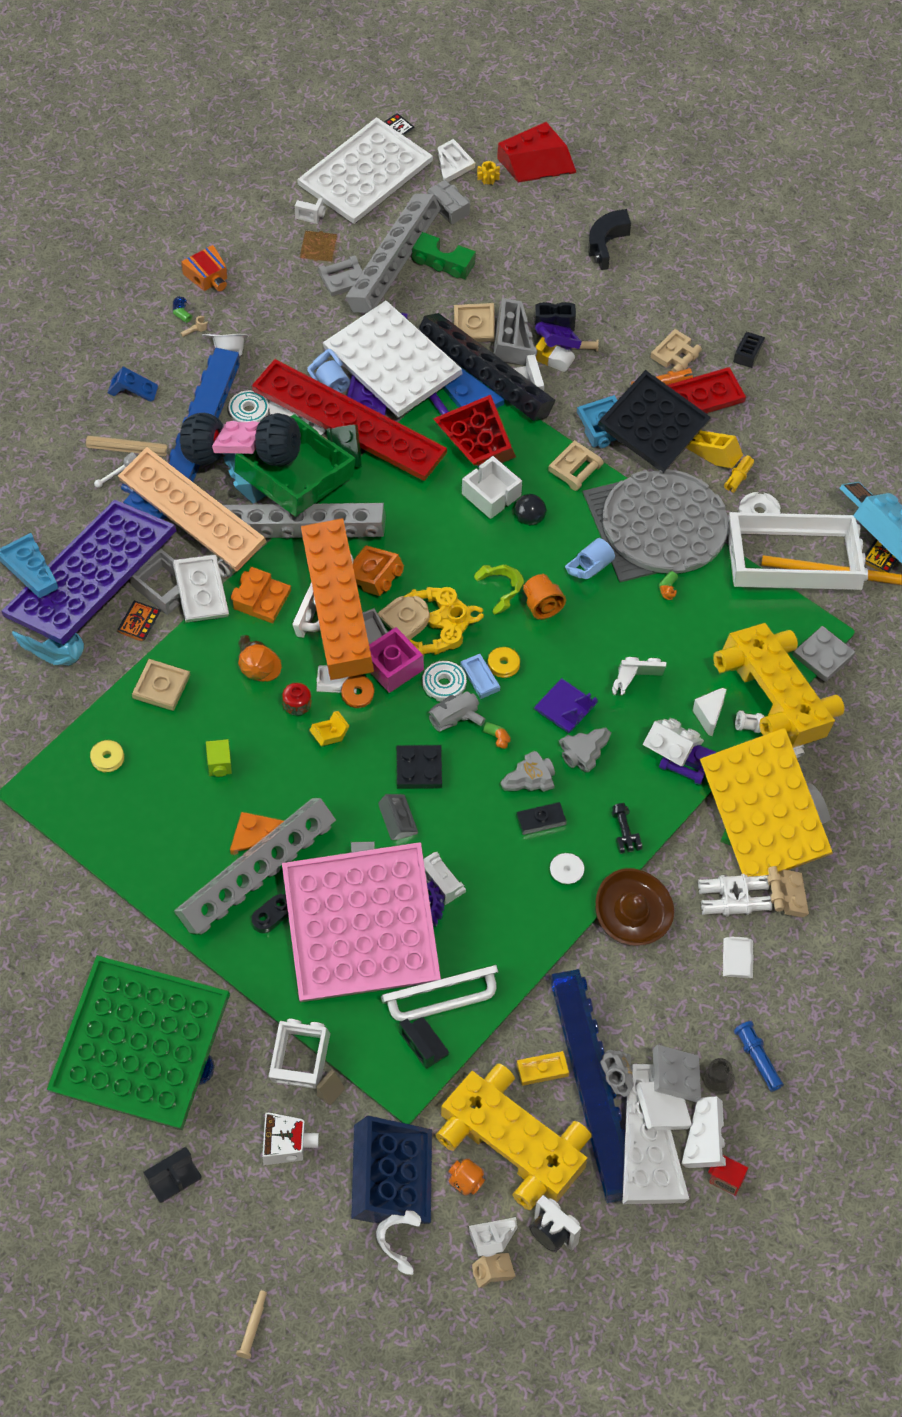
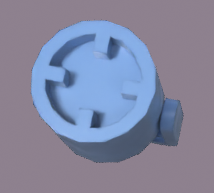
M331 349L321 353L307 369L313 379L340 393L345 392L350 385V379L341 368V365H343L342 361ZM330 355L335 359V361L325 362Z
M597 538L578 553V556L569 562L565 568L568 574L588 579L615 559V554L612 547L605 540ZM581 565L585 571H583L582 569H578L576 567Z

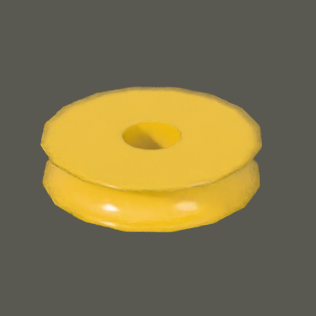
M499 647L489 654L487 664L492 674L497 677L507 678L515 675L519 670L520 657L511 648ZM503 660H505V661H507L508 663H507V664H502V663H500V662L503 661Z

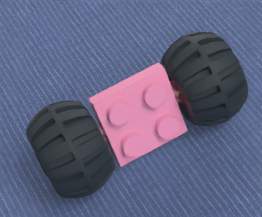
M196 413L189 416L182 424L180 447L184 457L198 465L212 464L219 460L223 453L253 454L256 449L260 459L272 466H284L297 458L300 451L301 434L297 422L292 417L281 413L270 414L260 422L230 421L226 422L224 427L219 418L214 415Z

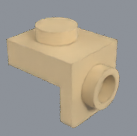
M509 1253L495 1254L490 1257L482 1256L472 1264L473 1275L479 1288L485 1287L490 1282L508 1281L516 1277Z

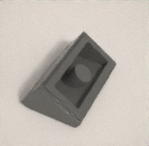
M385 794L378 805L391 840L416 835L418 830L405 795Z

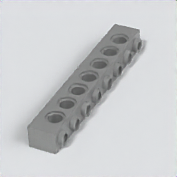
M434 194L413 195L346 295L352 312L368 313L377 307L412 254V247L422 232L427 231L439 213L440 206Z
M384 503L313 504L296 517L279 504L223 505L265 538L303 537L301 526L341 518L344 520L347 537L384 536L386 520Z
M312 798L175 909L174 912L189 933L202 934L211 927V922L215 919L223 918L229 912L228 908L233 904L238 905L245 900V894L250 890L254 891L263 885L262 880L267 876L271 877L278 873L282 863L295 859L298 855L297 852L301 848L309 847L314 843V838L317 835H322L329 831L331 824L336 819L321 798ZM308 819L311 821V828L309 831L306 828V821ZM291 833L294 835V842L292 845L289 843L288 840L289 835ZM274 847L277 849L276 858H273L271 855ZM256 861L260 863V870L258 872L254 870ZM239 875L243 878V884L240 887L236 882ZM222 889L226 894L223 901L219 898V893ZM204 904L208 906V912L205 916L201 912Z

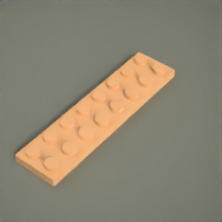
M148 447L118 475L120 481L236 571L266 542L264 536Z

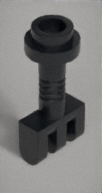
M625 803L614 805L611 811L612 817L618 818L622 837H617L616 839L619 853H625L624 844H626L628 852H633L632 843L634 842L637 850H642L639 833L631 835L626 817L630 813L629 808Z

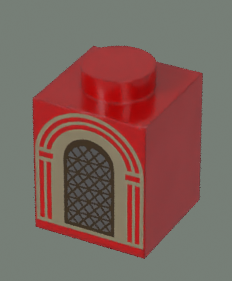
M722 1154L725 1158L726 1166L710 1167L708 1174L711 1175L709 1183L736 1196L749 1167Z

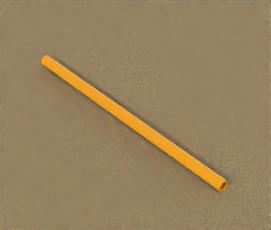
M765 555L762 556L761 566L782 569L850 571V567ZM868 570L867 580L902 585V574Z

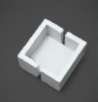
M494 456L481 464L479 470H473L462 479V494L490 519L505 509V504L509 506L521 496L522 480Z

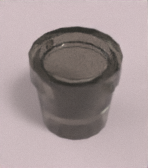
M723 1058L714 1059L704 1073L705 1087L715 1095L729 1094L732 1090L735 1076L731 1063Z

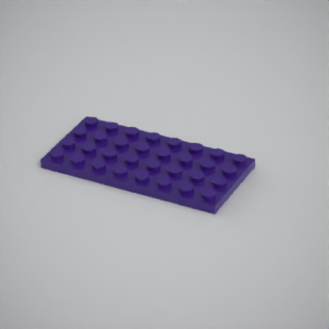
M114 499L47 565L57 582L58 589L39 598L26 586L1 612L5 618L64 645L177 531L176 527L172 523Z

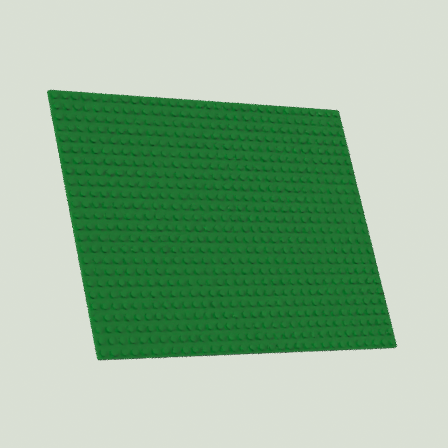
M443 388L435 392L449 412L458 408ZM429 397L416 405L398 422L447 448V454L425 481L366 451L361 456L362 467L354 468L353 477L315 503H384L386 515L384 536L347 537L350 554L355 559L365 546L399 554L404 565L403 573L393 579L391 588L388 591H384L381 596L364 592L361 585H357L362 613L374 608L379 613L396 598L409 594L413 589L421 591L427 590V587H451L456 591L458 599L467 607L478 606L483 608L482 614H484V618L480 621L470 623L462 633L463 642L458 648L448 649L439 654H435V652L424 654V670L390 693L371 673L361 674L370 679L374 686L372 701L362 708H354L347 705L342 699L341 693L317 692L319 665L327 666L321 630L316 632L307 631L304 638L297 637L293 628L295 617L311 584L303 537L272 538L223 583L229 611L228 617L185 622L184 619L0 789V800L278 1024L280 1021L287 1022V1019L299 1020L301 1024L310 1025L311 1022L324 1024L330 1032L325 1062L397 1120L405 1124H411L596 921V896L604 879L620 869L634 868L642 870L712 793L706 776L702 784L698 785L688 777L669 769L663 770L659 768L663 756L643 745L654 722L673 718L681 723L680 727L685 730L692 729L698 732L700 738L704 740L701 746L716 753L763 736L761 732L755 733L754 730H736V716L738 711H744L745 714L756 715L761 713L766 717L773 703L756 679L744 682L737 670L719 673L718 669L714 666V653L723 649L729 634L766 623L773 634L786 630L793 631L797 638L798 648L822 626L845 644L849 642L855 633L853 628L793 588L734 587L730 549L726 543L720 553L708 564L692 571L676 573L678 579L672 586L677 593L671 600L662 597L659 583L668 573L652 574L619 583L612 563H609L600 572L588 579L568 574L565 566L594 540L601 538L583 491L624 481L627 477L604 462L599 469H595L582 482V486L577 491L573 490L568 483L548 471L549 465L573 441L542 420L533 421L505 399L504 405L498 407L497 410L516 457L502 464L522 480V491L519 498L526 494H535L544 501L547 512L544 519L538 524L527 525L518 521L517 516L513 513L518 499L509 506L505 504V509L490 519L462 494V479L473 470H479V467L469 461L434 421L433 418L441 416V414ZM586 460L572 475L577 477L590 462ZM744 556L745 568L763 569ZM483 565H490L491 568L507 565L520 572L524 579L523 585H525L530 578L544 573L551 580L552 584L559 586L566 598V603L562 610L547 619H536L527 606L528 598L522 585L520 591L510 599V607L502 613L493 614L494 607L501 601L500 598L513 592L515 586L513 587L511 579L504 575H492L480 581H477L474 576ZM581 565L576 567L578 569H582L583 571H585ZM251 567L270 573L271 579L291 586V592L274 623L234 609L233 600L231 599L234 588H240L243 572H249ZM428 598L423 599L428 606L429 613L440 609L437 601L429 602ZM317 609L311 623H316L319 620ZM473 611L471 616L477 617L481 613ZM383 623L386 631H391V629ZM427 624L411 640L422 642L423 645L433 644V640L441 638L440 635L443 629L432 628ZM242 635H249L250 642L259 641L276 653L282 665L281 672L277 678L271 681H259L250 679L241 672L238 662L240 654L239 640ZM508 647L515 650L520 657V667L517 673L507 678L497 677L493 674L500 686V691L480 699L466 676V688L462 694L467 691L477 697L479 705L475 713L485 718L484 724L480 726L470 719L460 720L455 726L440 732L437 731L429 719V712L440 701H437L432 696L429 697L423 689L425 670L431 664L438 661H449L460 666L461 661L481 654L487 664L488 656L494 649ZM794 651L788 652L789 657L810 684L817 675L793 656ZM627 657L639 658V661L658 658L661 659V662H666V668L662 676L635 674L622 696L620 688H618L616 695L612 693L614 681L618 679L621 661L626 660ZM149 659L190 671L189 680L174 711L132 698V693ZM503 660L500 663L507 664L508 662ZM443 678L439 680V683L447 685L450 681ZM561 678L585 695L590 693L591 699L596 697L598 703L570 733H567L534 710V707ZM291 683H302L311 692V707L303 715H291L284 709L282 694L284 689ZM357 688L355 694L359 695L362 693L361 689ZM725 688L726 694L713 736H709L693 712L694 702L697 698ZM339 711L349 724V729L342 741L321 746L310 732L312 724L330 720L333 712ZM486 722L501 726L507 731L511 738L507 748L504 749L496 746L498 738L483 732ZM607 728L611 732L607 745L600 749L601 755L596 760V766L589 772H584L578 766L571 768L562 757L564 750L559 743L560 739L567 735L589 734L593 730ZM228 739L232 774H226L222 777L209 776L206 742ZM112 740L121 745L124 751V761L117 770L102 772L92 765L90 752L98 742ZM397 745H441L442 788L397 789ZM536 751L542 760L549 758L555 770V775L551 776L555 786L553 789L530 791L523 788L518 791H505L501 786V781L506 775L515 771L517 764L525 760V755ZM110 754L104 755V758L111 757ZM684 764V767H687V768H689V769H692V770H694V771H696V772L699 771V770H696V769H694V768H692V767H689V766H687V765ZM385 794L405 795L418 830L416 835L391 840L378 805ZM312 798L322 799L336 821L331 824L329 831L322 835H317L312 845L305 849L301 848L297 852V857L290 862L351 853V842H374L375 849L421 842L423 859L434 852H438L442 862L458 882H462L466 889L464 894L444 905L442 919L438 920L437 927L433 926L441 979L497 965L498 973L494 974L497 989L492 998L424 1017L448 1049L449 1055L425 1069L400 1035V1021L395 1020L391 1016L388 1004L382 1003V995L418 985L306 1002L299 1001L289 916L268 933H259L252 926V915L257 909L275 895H286L282 865L278 873L271 877L267 876L262 880L263 885L254 891L250 890L245 894V900L238 905L233 904L228 908L229 912L223 918L215 919L211 922V927L202 934L189 933L174 910L249 850L238 851V854L235 855L230 853L241 812L285 821ZM557 802L561 803L566 818V825L522 835L516 812ZM625 803L629 808L630 813L626 815L631 835L639 833L642 850H637L634 842L632 843L633 852H628L627 846L624 844L625 853H619L616 839L617 837H622L618 818L612 817L611 811L614 805ZM309 819L306 821L308 831L311 828V821ZM292 833L288 838L291 845L294 842V835ZM275 847L271 851L273 858L277 856V849ZM569 853L580 858L584 865V873L580 880L572 884H563L554 879L550 872V865L552 860L559 854ZM258 861L254 864L256 872L260 870V863ZM241 875L237 877L236 881L239 887L243 884ZM223 889L219 893V898L221 901H223L226 896L225 891ZM280 902V903L277 904V906H283V905H284V903H282V902ZM204 904L201 908V912L204 916L208 912V906L206 904ZM266 917L260 918L261 921H265L267 919ZM485 977L396 1001L399 1011L407 1012L485 991L487 983ZM292 1034L315 1054L318 1053L320 1038Z

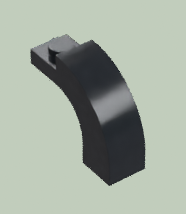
M627 209L612 211L601 216L590 230L588 255L589 257L594 256L595 263H599L601 270L609 269L610 256L606 243L614 238L630 236L631 221Z

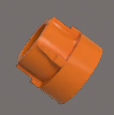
M544 573L530 578L523 585V590L528 598L527 606L536 619H547L562 610L566 603V598L559 586L552 584L551 580Z

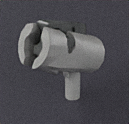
M467 691L458 697L449 695L431 708L429 712V719L434 728L439 732L457 725V722L460 720L470 719L480 726L485 722L484 717L475 713L479 705L477 697Z

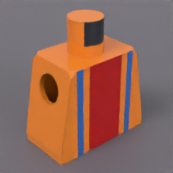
M213 245L181 261L183 275L203 291L213 286L217 291H223L226 288L227 283L224 280L227 279V268Z

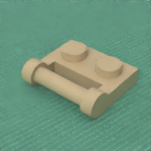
M574 440L549 465L548 471L577 491L582 486V482L595 469H599L604 462L601 457ZM586 460L590 462L577 477L572 475Z

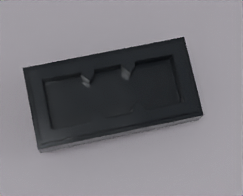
M560 802L516 812L522 835L566 825V818Z

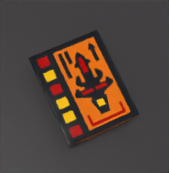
M134 600L117 631L125 636L143 641L150 632L161 609Z

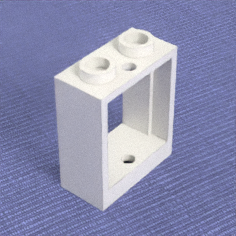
M295 1019L279 1022L269 1078L272 1082L316 1089V1086L322 1080L330 1032L324 1024L311 1022L310 1025L301 1024V1021ZM289 1034L320 1038L313 1074L282 1069Z

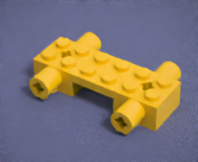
M763 623L730 633L723 649L714 653V666L718 669L719 673L737 670L744 682L756 679L773 703L768 716L760 719V732L766 735L785 728L793 748L827 737L835 722L834 718L844 714V703L838 695L820 699L787 653L795 651L798 646L794 632L786 630L773 634L767 624Z
M496 1064L484 1079L474 1071H471L442 1104L441 1116L447 1122L438 1131L436 1138L440 1144L451 1151H454L466 1136L477 1144L484 1141L518 1167L517 1174L524 1181L512 1195L517 1203L526 1210H532L543 1195L558 1202L586 1168L588 1157L580 1151L592 1137L590 1131L581 1123L573 1121L560 1137L505 1096L503 1093L515 1080V1077L502 1064Z

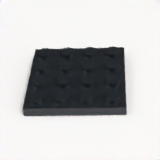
M645 370L599 420L597 426L656 469L661 470L664 474L708 424L711 417Z

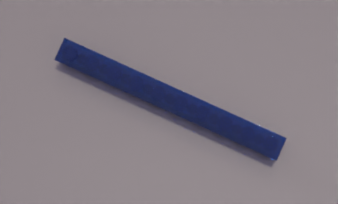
M579 969L555 973L551 976V987L587 1129L592 1135L590 1141L606 1203L623 1200L626 1130L620 1127L619 1121H622L619 1106L615 1107L613 1100L616 1099V1094L611 1085L606 1081V1074L600 1063L603 1059L602 1055H604V1046L602 1041L597 1039L596 1034L599 1033L597 1020H592L591 998L586 997L585 993L588 990L585 977H581Z

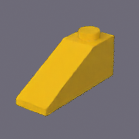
M702 430L686 448L716 466L733 468L743 456L736 436Z

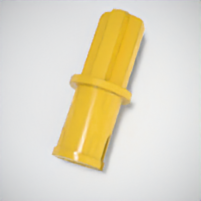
M744 456L738 466L732 469L731 476L724 484L726 490L730 491L733 488L731 492H736L742 480L747 478V473L754 464V459L751 456Z

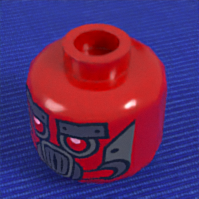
M291 683L283 691V706L289 714L298 716L308 712L312 701L311 692L306 685Z

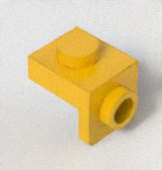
M335 711L330 720L312 724L310 732L319 744L324 746L342 741L349 729V724L339 711Z

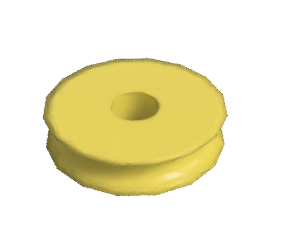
M112 740L98 742L90 752L92 765L102 772L117 770L124 761V751L121 745ZM110 754L111 757L104 758V755Z

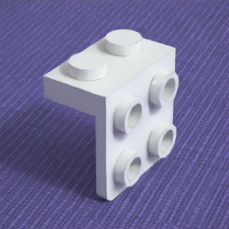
M669 718V720L663 719L654 722L643 745L679 766H684L693 747L702 745L704 740L700 738V734L695 730L688 729L687 731L680 727L681 723L679 721Z

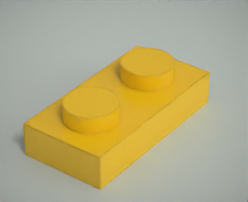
M563 1051L517 1060L516 1063L522 1086L569 1077V1070Z

